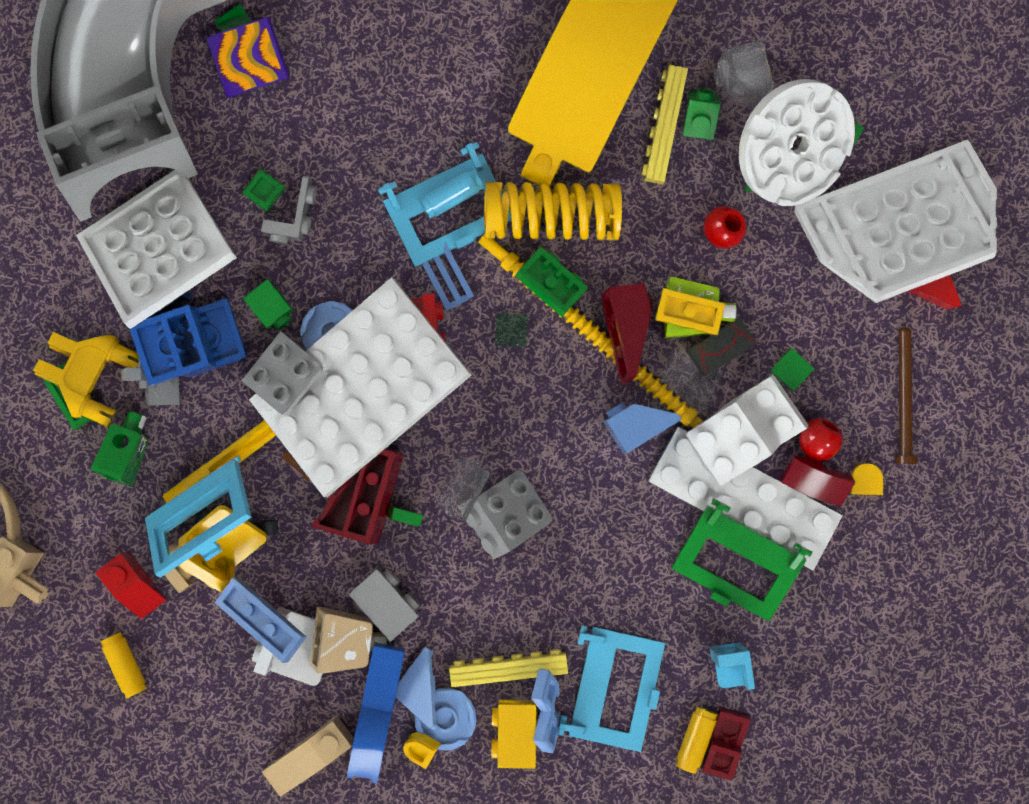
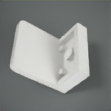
M280 607L277 611L307 637L287 663H282L268 649L258 643L252 657V661L256 662L253 672L266 676L272 671L315 686L320 682L323 675L318 674L310 666L315 619Z

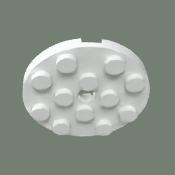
M800 79L785 83L763 97L750 114L744 126L739 144L740 169L745 182L752 191L763 199L781 206L803 204L825 192L840 176L841 173L838 170L846 155L850 156L853 148L855 124L852 110L847 100L840 92L827 84L811 79ZM797 135L801 136L802 141L799 148L794 151L790 148L793 147Z

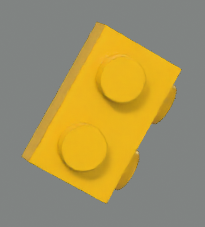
M224 505L215 508L178 539V549L233 513V511ZM245 521L215 541L221 545L222 552L208 561H205L203 556L197 553L180 564L179 567L184 572L190 573L205 582L208 587L222 593L230 580L235 577V566L266 542V533L249 521Z

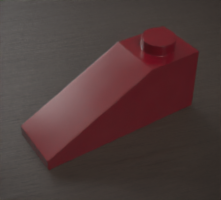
M645 283L609 287L601 297L621 386L628 385L637 376L651 317L653 301L650 293L646 291Z

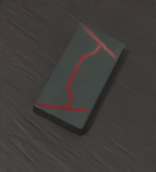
M738 318L719 330L718 335H711L690 348L687 353L702 376L705 377L756 345L757 342L742 319Z

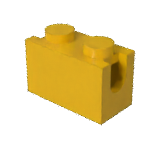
M499 699L498 708H492V727H498V739H492L491 758H498L497 768L535 769L536 744L533 738L536 730V704L533 700Z

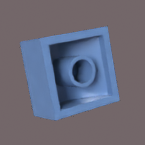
M623 402L607 411L606 414L609 418L603 422L622 453H629L682 419L675 413L637 404L626 406Z

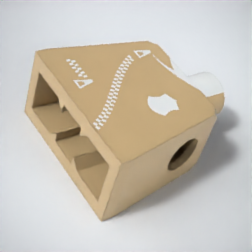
M317 607L310 666L318 674L364 668L368 665L369 652L373 651L374 643L387 644V637L382 632H372V622L364 616L325 607Z

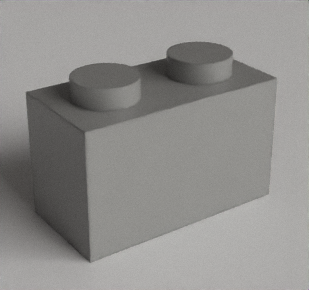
M379 567L358 585L349 596L391 642L419 617L420 612L417 608L420 604L411 593L407 592L404 595L396 586L399 580L388 568L383 571Z

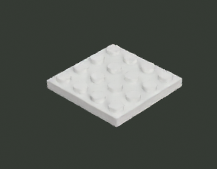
M177 170L172 171L76 235L121 319L130 329L237 258L189 178L186 179Z

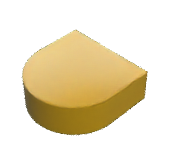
M863 463L852 470L851 475L856 483L850 494L883 495V474L877 466Z
M415 732L409 735L404 743L403 750L408 759L426 769L441 743L424 733Z

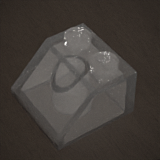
M762 40L725 49L717 63V68L713 70L717 87L722 86L725 95L752 111L763 97L775 89Z

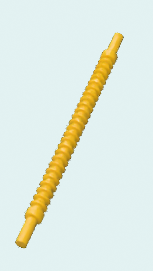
M483 235L478 241L501 262L500 266L507 272L511 270L513 272V277L525 264V262H519V257L514 252H507L492 238L485 239ZM571 307L564 315L566 323L571 322L573 329L578 328L580 335L585 334L587 341L591 339L593 341L592 345L594 347L598 345L600 347L599 352L605 351L607 353L606 358L612 357L614 359L613 364H616L611 340L606 338V332L603 331L601 333L598 325L594 327L592 320L587 321L585 319L586 314L580 315L578 313L579 308L573 309ZM646 366L638 367L637 376L633 381H640L639 386H645L647 393L652 392L654 399L658 397L661 405L665 403L667 405L666 410L672 409L675 414H678L682 419L680 420L681 423L694 428L703 422L697 416L698 411L692 406L688 408L686 401L680 402L679 395L674 396L672 389L668 391L665 383L663 385L659 383L660 378L654 379L652 377L653 372L647 373L645 371Z

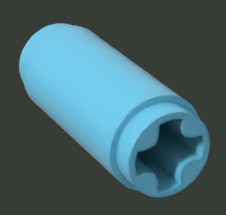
M472 169L424 194V197L419 199L429 218L437 217L476 195L484 186L476 171Z

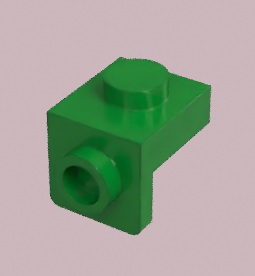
M705 88L689 91L683 136L714 140L721 105L720 97L714 91Z

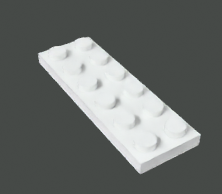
M677 427L648 482L702 511L705 510L707 505L715 509L716 506L711 504L713 498L731 507L728 513L724 510L722 513L796 553L798 550L793 548L795 543L813 551L811 557L805 555L807 561L804 566L814 570L842 515L754 467L721 486L686 436L687 431Z

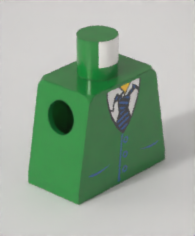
M128 411L123 427L111 424L91 470L103 478L133 488L149 441L141 434L146 417ZM124 437H127L129 439L128 445L120 449Z

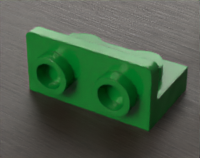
M542 247L534 253L515 275L561 317L566 314L588 289L576 273L568 271L555 254L546 251Z

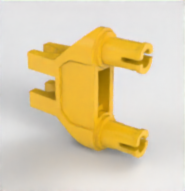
M55 332L52 333L48 341L49 348L69 357L64 369L39 359L33 371L36 376L59 386L72 417L77 419L84 416L107 428L110 426L111 418H114L117 410L92 400L90 394L107 362L114 361L122 366L131 368L138 367V360H140L136 351L119 344L118 337L104 335L75 342Z

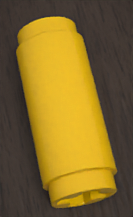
M119 632L100 641L102 651L125 697L129 698L147 689L146 681L122 633Z
M699 706L693 711L676 758V766L693 774L697 773L698 768L702 764L718 715L713 711H706L707 709Z

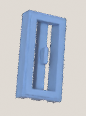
M445 242L444 254L465 295L460 297L439 256L433 259L453 295L454 301L449 303L428 261L422 263L446 311L473 298L474 295Z

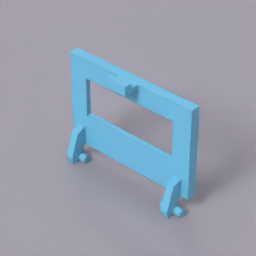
M477 142L470 143L460 150L462 155L468 153L471 158L470 160L397 195H394L392 189L397 187L395 181L390 184L386 183L378 189L380 195L385 192L388 195V199L384 200L383 203L415 268L426 261L429 262L433 258L443 255L445 242L451 251L455 248L460 249L484 235V217L422 246L409 220L425 212L419 199L424 197V194L465 171L472 169L476 171L484 186V192L485 182H496L483 154L477 156L475 149L479 148ZM509 209V214H508V221H507V223H509V222L512 221V220H511V211H510V209Z
M239 456L234 457L145 517L156 576L161 578L197 553L202 555L205 561L210 560L222 552L221 545L215 541L251 518L238 463L241 461ZM229 492L233 513L170 554L166 533Z
M581 625L577 644L584 645V640H588L589 646L572 722L566 723L567 716L561 715L558 735H564V731H568L571 737L641 752L650 710H656L660 691L656 690L655 687L665 642L594 626L592 632L587 633V626ZM616 648L646 655L629 733L599 726Z

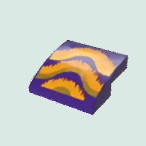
M270 17L246 23L206 38L227 98H232L290 78Z

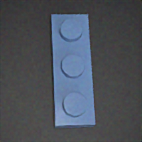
M233 577L215 601L216 605L282 663L290 661L307 637L239 577Z

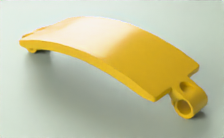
M570 0L508 127V132L511 135L534 146L522 170L521 177L537 185L544 182L551 186V182L555 174L558 173L562 160L587 173L592 171L678 0Z

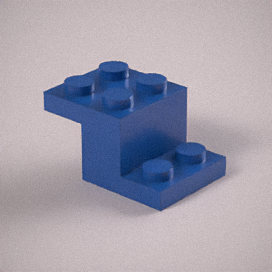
M228 298L199 308L186 305L145 319L130 329L148 386H154L180 376L193 377L249 358Z

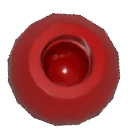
M730 206L716 207L711 210L705 218L703 232L707 241L714 247L721 249L737 246L746 235L747 223L743 214Z
M822 417L808 421L807 429L799 433V445L808 458L817 461L828 460L834 457L840 451L843 444L842 431L834 423Z

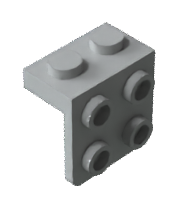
M280 331L241 381L278 413L288 415L322 373L323 366L305 351L306 349Z
M520 470L512 473L460 507L464 513L465 521L475 530L481 539L483 549L492 556L493 560L510 552L552 522L551 514L525 474Z

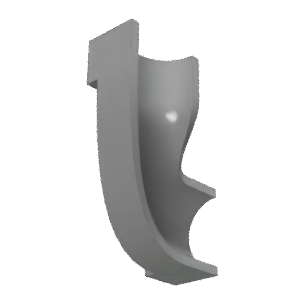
M227 0L40 1L31 47L30 70L32 102L39 130L36 134L55 184L80 222L92 217L90 204L95 194L109 181L127 172L146 167H167L179 171L186 179L198 175L173 115L170 91L171 57L175 39L183 23L196 12Z

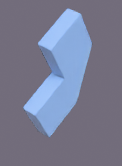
M539 669L531 697L541 710L533 741L542 752L553 753L561 719L560 713L555 711V699L560 695L559 683L549 670Z

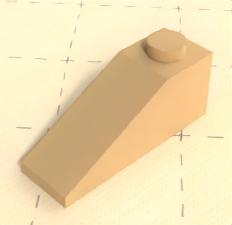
M336 715L264 769L262 773L281 797L350 749L353 745L354 737Z

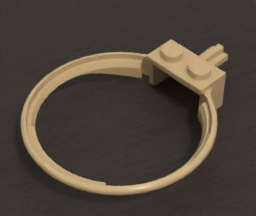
M0 482V502L5 514L7 537L2 536L0 538V607H12L20 593L35 603L40 604L42 599H46L49 593L47 591L49 588L32 578L31 574L44 552L22 540L17 507L10 493Z

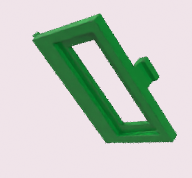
M713 498L711 504L716 506L715 509L709 505L706 506L671 569L712 591L710 598L726 607L732 601L759 617L770 621L807 561L805 555L811 557L813 551L798 543H795L793 546L794 549L798 550L797 553L722 513L723 510L728 513L731 507ZM707 538L778 575L764 600L693 563Z

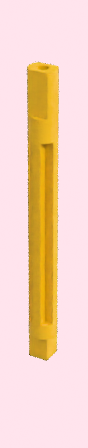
M263 420L208 463L203 464L163 494L165 502L168 503L234 457L239 456L241 458L240 462H242L274 438L276 434L267 422Z

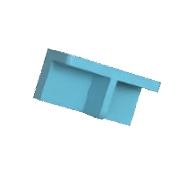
M741 643L710 647L711 660L715 663L717 682L720 687L745 686L748 690L755 689L750 651Z

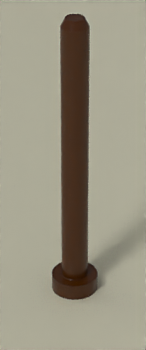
M903 327L899 330L900 456H895V464H917V456H913L912 339L911 330L908 327Z

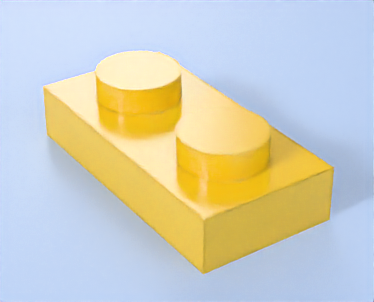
M663 288L655 320L718 335L725 304Z

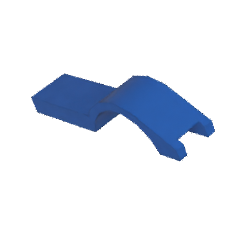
M374 643L353 740L347 778L353 779V776L372 779L371 783H378L406 648Z

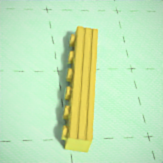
M669 65L667 70H663L661 81L664 82V87L659 89L657 100L661 102L659 108H655L653 119L657 120L656 126L651 127L649 138H653L652 145L647 146L645 155L649 157L648 164H644L642 169V175L645 176L644 181L662 185L665 182L688 68Z
M561 649L550 650V654L543 655L542 651L531 652V656L523 657L522 653L512 654L511 658L504 659L503 656H494L491 661H484V658L473 659V663H465V660L454 661L453 665L449 666L451 687L536 678L539 669L549 670L553 676L568 674L566 652H562Z

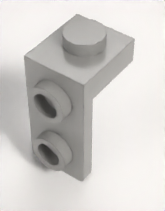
M302 177L294 224L263 219L261 232L269 236L270 242L287 244L288 239L302 241L303 235L309 234L311 216H307L308 205L314 204L316 198V186L312 185L313 181L310 177Z

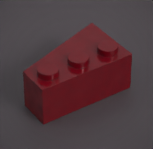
M385 448L331 495L327 501L328 504L310 527L366 544H379L404 454Z

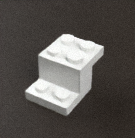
M774 374L721 407L713 416L689 430L686 436L722 486L771 456L781 444L807 429L808 424Z

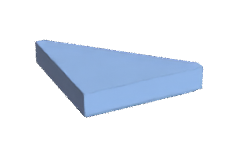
M425 647L399 681L396 698L426 726L435 730L438 724L435 722L434 701H436L435 676L432 673L433 651Z

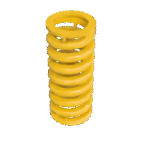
M485 182V239L495 238V231L497 238H505L509 207L513 237L515 239L522 238L527 204L531 239H538L543 205L546 237L549 240L555 239L559 205H561L563 238L570 240L572 238L577 203L580 239L587 240L589 238L593 202L597 239H605L606 225L610 227V231H607V240H618L620 237L622 222L620 184H603V190L601 191L599 185L592 183L585 192L581 184L575 183L571 186L568 193V189L563 183H557L551 192L550 186L542 182L538 185L535 193L532 184L525 182L521 185L518 195L516 185L513 182H507L501 197L502 182Z

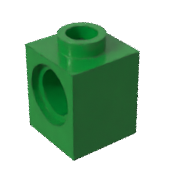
M268 279L243 298L263 325L269 330H272L274 327L280 330L292 320L290 314L295 310L287 300H284L283 295Z

